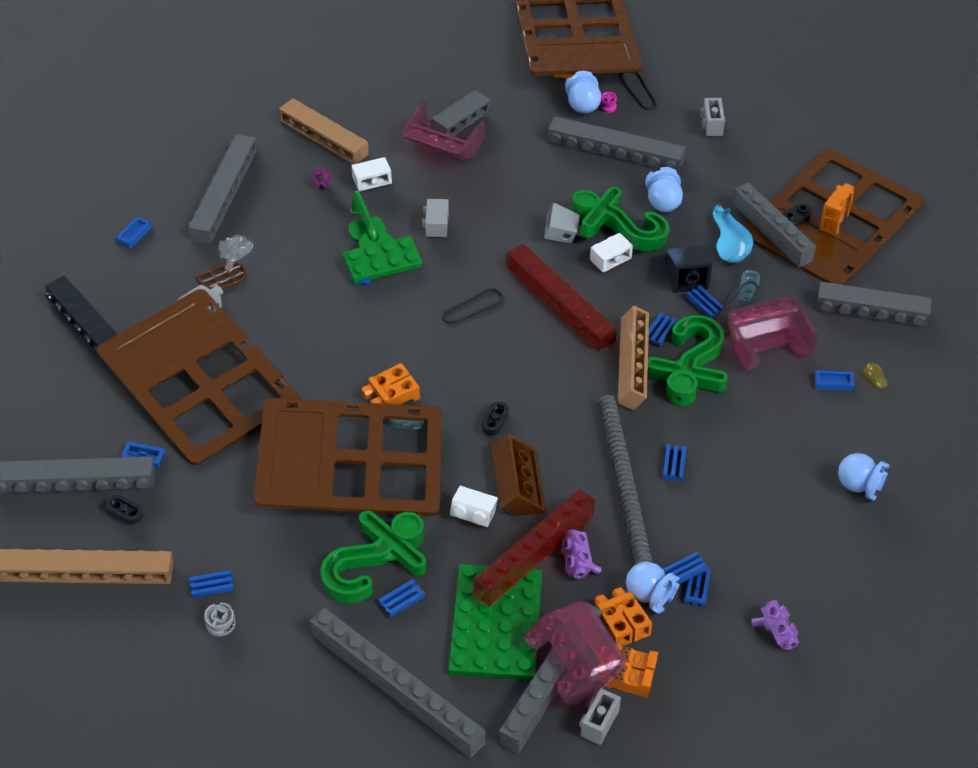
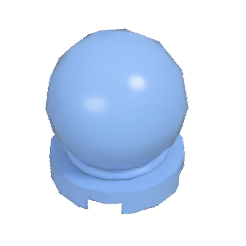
M578 71L576 75L567 78L565 90L571 107L576 112L582 114L591 113L596 110L601 103V92L598 88L597 78L588 71Z
M661 167L660 171L654 173L651 171L647 175L645 182L648 199L653 208L662 213L675 210L681 204L683 196L680 186L681 179L677 171L670 167Z
M850 454L839 465V480L849 491L856 493L865 491V497L874 501L877 498L874 493L876 490L881 491L888 474L884 470L888 469L890 465L883 461L876 465L873 459L866 454Z
M648 561L639 562L627 573L626 586L628 592L631 591L637 601L650 603V609L660 614L665 610L662 606L666 601L671 602L679 587L676 581L680 578L673 573L665 575L664 570L658 564Z

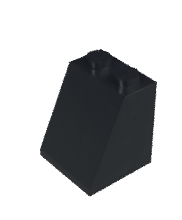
M702 246L666 249L664 262L673 293L692 291L694 288L697 290V287L700 285L705 290L709 289L712 261Z

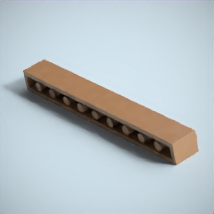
M0 549V582L171 584L174 566L172 552L163 550Z

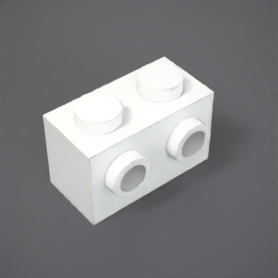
M385 157L352 165V178L358 191L392 184L391 169Z
M618 233L592 246L590 260L604 273L631 259L633 245L622 234Z
M459 486L452 499L450 515L488 527L495 514L498 498Z

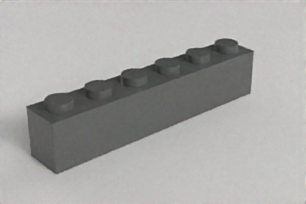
M749 182L735 188L733 205L798 268L813 261L816 245Z
M820 281L816 310L927 327L931 313L932 298Z

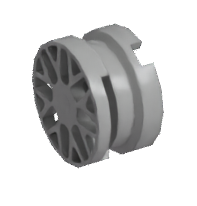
M220 602V604H212L206 609L204 618L206 629L210 634L221 637L233 631L235 617L230 605Z

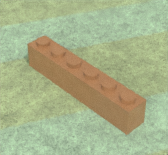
M292 98L279 108L280 121L353 165L369 155L368 142L365 139L348 131L303 103Z
M634 305L621 317L618 404L635 410L647 398L649 312Z

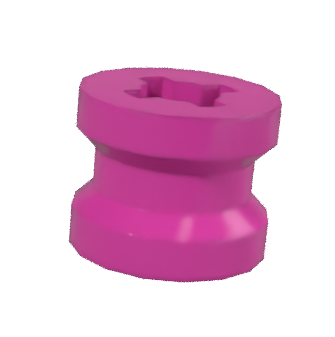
M613 92L602 93L600 109L605 113L614 112L617 106V95Z

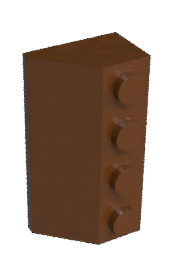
M507 434L491 445L500 508L514 516L544 513L546 510L536 449Z

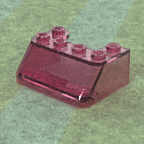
M425 101L421 103L403 127L404 138L412 143L465 161L472 159L485 142V121L483 120L480 121L472 134L465 140L430 129L431 121L427 120V103Z
M784 296L732 309L728 313L727 321L733 352L744 371H749L759 366L760 360L756 353L789 345L798 356L814 354L818 333L799 301L793 296Z
M577 601L546 613L524 635L525 640L532 648H541L550 641L569 672L558 684L559 694L565 703L586 706L598 694L600 689H603L625 665L624 655L591 605L587 602Z

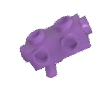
M577 530L567 531L565 533L566 537L562 540L561 549L566 560V573L576 579L584 578L590 571L599 575L602 568L592 563L586 532Z
M777 600L769 601L765 607L761 608L764 617L752 619V626H765L767 631H772L778 645L784 650L795 648L799 643L797 638L799 632L796 626L789 622L788 617L790 614L784 605L780 606Z

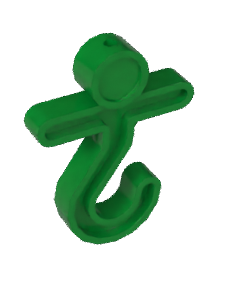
M610 187L601 198L596 193L588 190H579L573 194L570 210L577 213L579 220L582 221L580 234L583 237H593L604 224L611 227L616 234H622L633 245V249L655 251L665 246L670 230L668 222L655 212H646L642 225L646 231L638 229L624 211L617 207L620 203L621 189Z
M691 315L683 317L675 323L671 336V342L674 345H684L687 339L693 336L705 339L702 343L683 353L679 360L671 361L656 357L648 358L647 377L667 382L666 397L674 405L687 406L693 403L696 399L697 388L714 392H723L726 389L728 375L725 372L702 367L720 355L724 343L722 327L715 320L706 316Z
M369 510L363 511L359 516L360 529L374 543L340 547L323 560L321 567L322 584L325 592L334 600L348 604L361 602L370 597L373 593L372 579L366 575L354 580L342 579L339 575L347 569L381 566L389 561L396 560L412 575L422 576L427 570L426 558L416 548L424 541L423 520L416 513L403 512L392 520L390 527L374 512Z

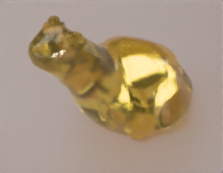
M875 363L867 364L862 372L863 377L878 387L885 388L887 382L884 378L883 369Z

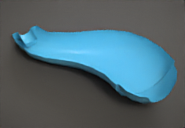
M718 204L713 211V218L721 233L716 245L718 256L728 263L743 262L752 250V235L733 218L729 208L724 210Z

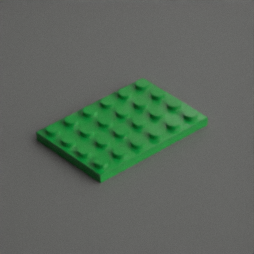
M460 564L449 675L532 681L536 670L542 569Z

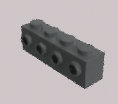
M476 90L466 94L465 97L456 101L450 107L445 108L438 115L433 116L430 122V132L446 142L487 114L490 99Z

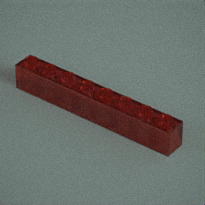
M524 243L506 253L507 268L513 271L521 281H524L533 292L537 293L543 302L551 306L553 311L558 313L567 324H570L579 335H582L591 346L600 351L616 341L617 328Z
M580 489L577 490L474 579L473 597L488 607L493 605L562 544V540L566 537L565 533L567 531L578 530L594 516L595 498Z

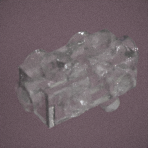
M234 235L231 238L227 237L225 241H220L218 248L220 258L227 259L225 270L232 271L234 261H238L251 252L252 242L250 239H246L243 235Z

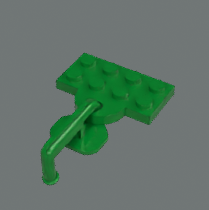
M354 191L351 213L354 215L359 214L361 220L351 222L348 230L352 239L359 242L357 249L342 252V257L353 279V283H359L367 278L372 280L421 268L423 262L411 236L393 240L386 233L382 220L378 217H370L360 193Z

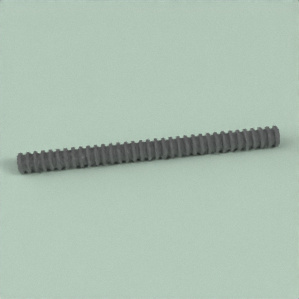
M605 395L599 399V405L634 565L646 561L653 563L616 399L612 395Z

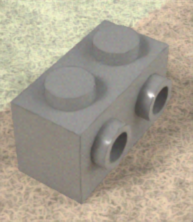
M704 98V106L700 108V117L703 118L702 129H705L706 136H723L725 117L722 99Z
M427 199V206H423V217L426 218H422V229L426 230L427 237H447L449 199Z
M600 689L596 698H592L589 704V711L580 720L581 737L601 745L619 712L621 697Z

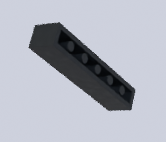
M65 275L46 284L47 293H45L48 302L55 305L57 312L64 315L66 322L74 326L76 333L79 336H83L87 346H91L99 358L98 346L118 334Z

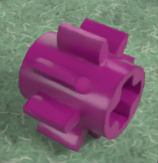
M316 168L317 173L311 174L314 177L311 183H317L318 189H320L321 185L324 188H328L327 183L333 182L330 180L332 173H327V168H323L322 172L319 168ZM319 175H323L325 181H321V179L318 178Z

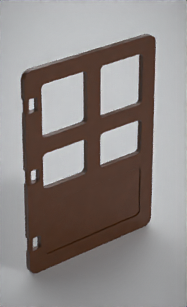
M515 0L531 74L559 75L576 74L578 71L614 73L638 72L642 70L643 64L623 0ZM610 2L615 17L581 18L576 3ZM564 4L568 18L532 19L529 5ZM617 26L621 36L586 37L583 27ZM570 28L573 37L539 39L536 37L535 29Z
M825 149L769 202L781 213H784L796 206L790 203L789 200L800 190H805L826 202L833 192L811 181V179L828 163H833L861 178L854 185V194L849 214L878 230L868 241L863 242L840 229L836 236L819 230L821 218L812 214L809 220L797 226L816 245L813 261L800 267V269L823 282L845 285L896 234L910 217L923 206L924 198L832 149ZM874 185L906 201L888 220L855 204ZM906 208L911 210L908 214L904 212ZM748 221L744 225L752 235L753 243L796 266L752 222ZM877 238L881 239L879 243L875 242ZM847 268L852 270L849 274L844 272Z
M204 289L195 290L100 344L97 348L101 359L192 465L201 464L262 426L263 409L245 418L222 393L223 390L253 372H258L280 398H287V400L300 399L298 392L283 378L280 372L253 345L244 332ZM211 305L216 309V311L212 313L207 308ZM246 343L250 348L245 351L241 345ZM227 344H233L246 358V361L218 378L210 379L197 362ZM181 371L186 372L199 389L169 407L162 408L148 391ZM280 381L285 387L279 389L275 383ZM209 400L233 427L201 447H195L174 420ZM287 404V408H292L295 406Z
M268 398L265 400L263 408L254 503L259 507L350 512L369 510L374 513L400 514L403 512H413L417 515H436L439 512L442 411L435 406L417 407L398 404ZM287 404L298 405V408H287ZM347 408H359V411H347ZM408 411H419V415L408 414ZM339 417L369 419L368 447L366 450L338 449L336 447ZM383 420L426 421L428 423L427 452L383 451L381 448ZM336 463L366 465L364 497H340L332 494L334 465ZM382 465L426 468L425 500L380 498V467Z

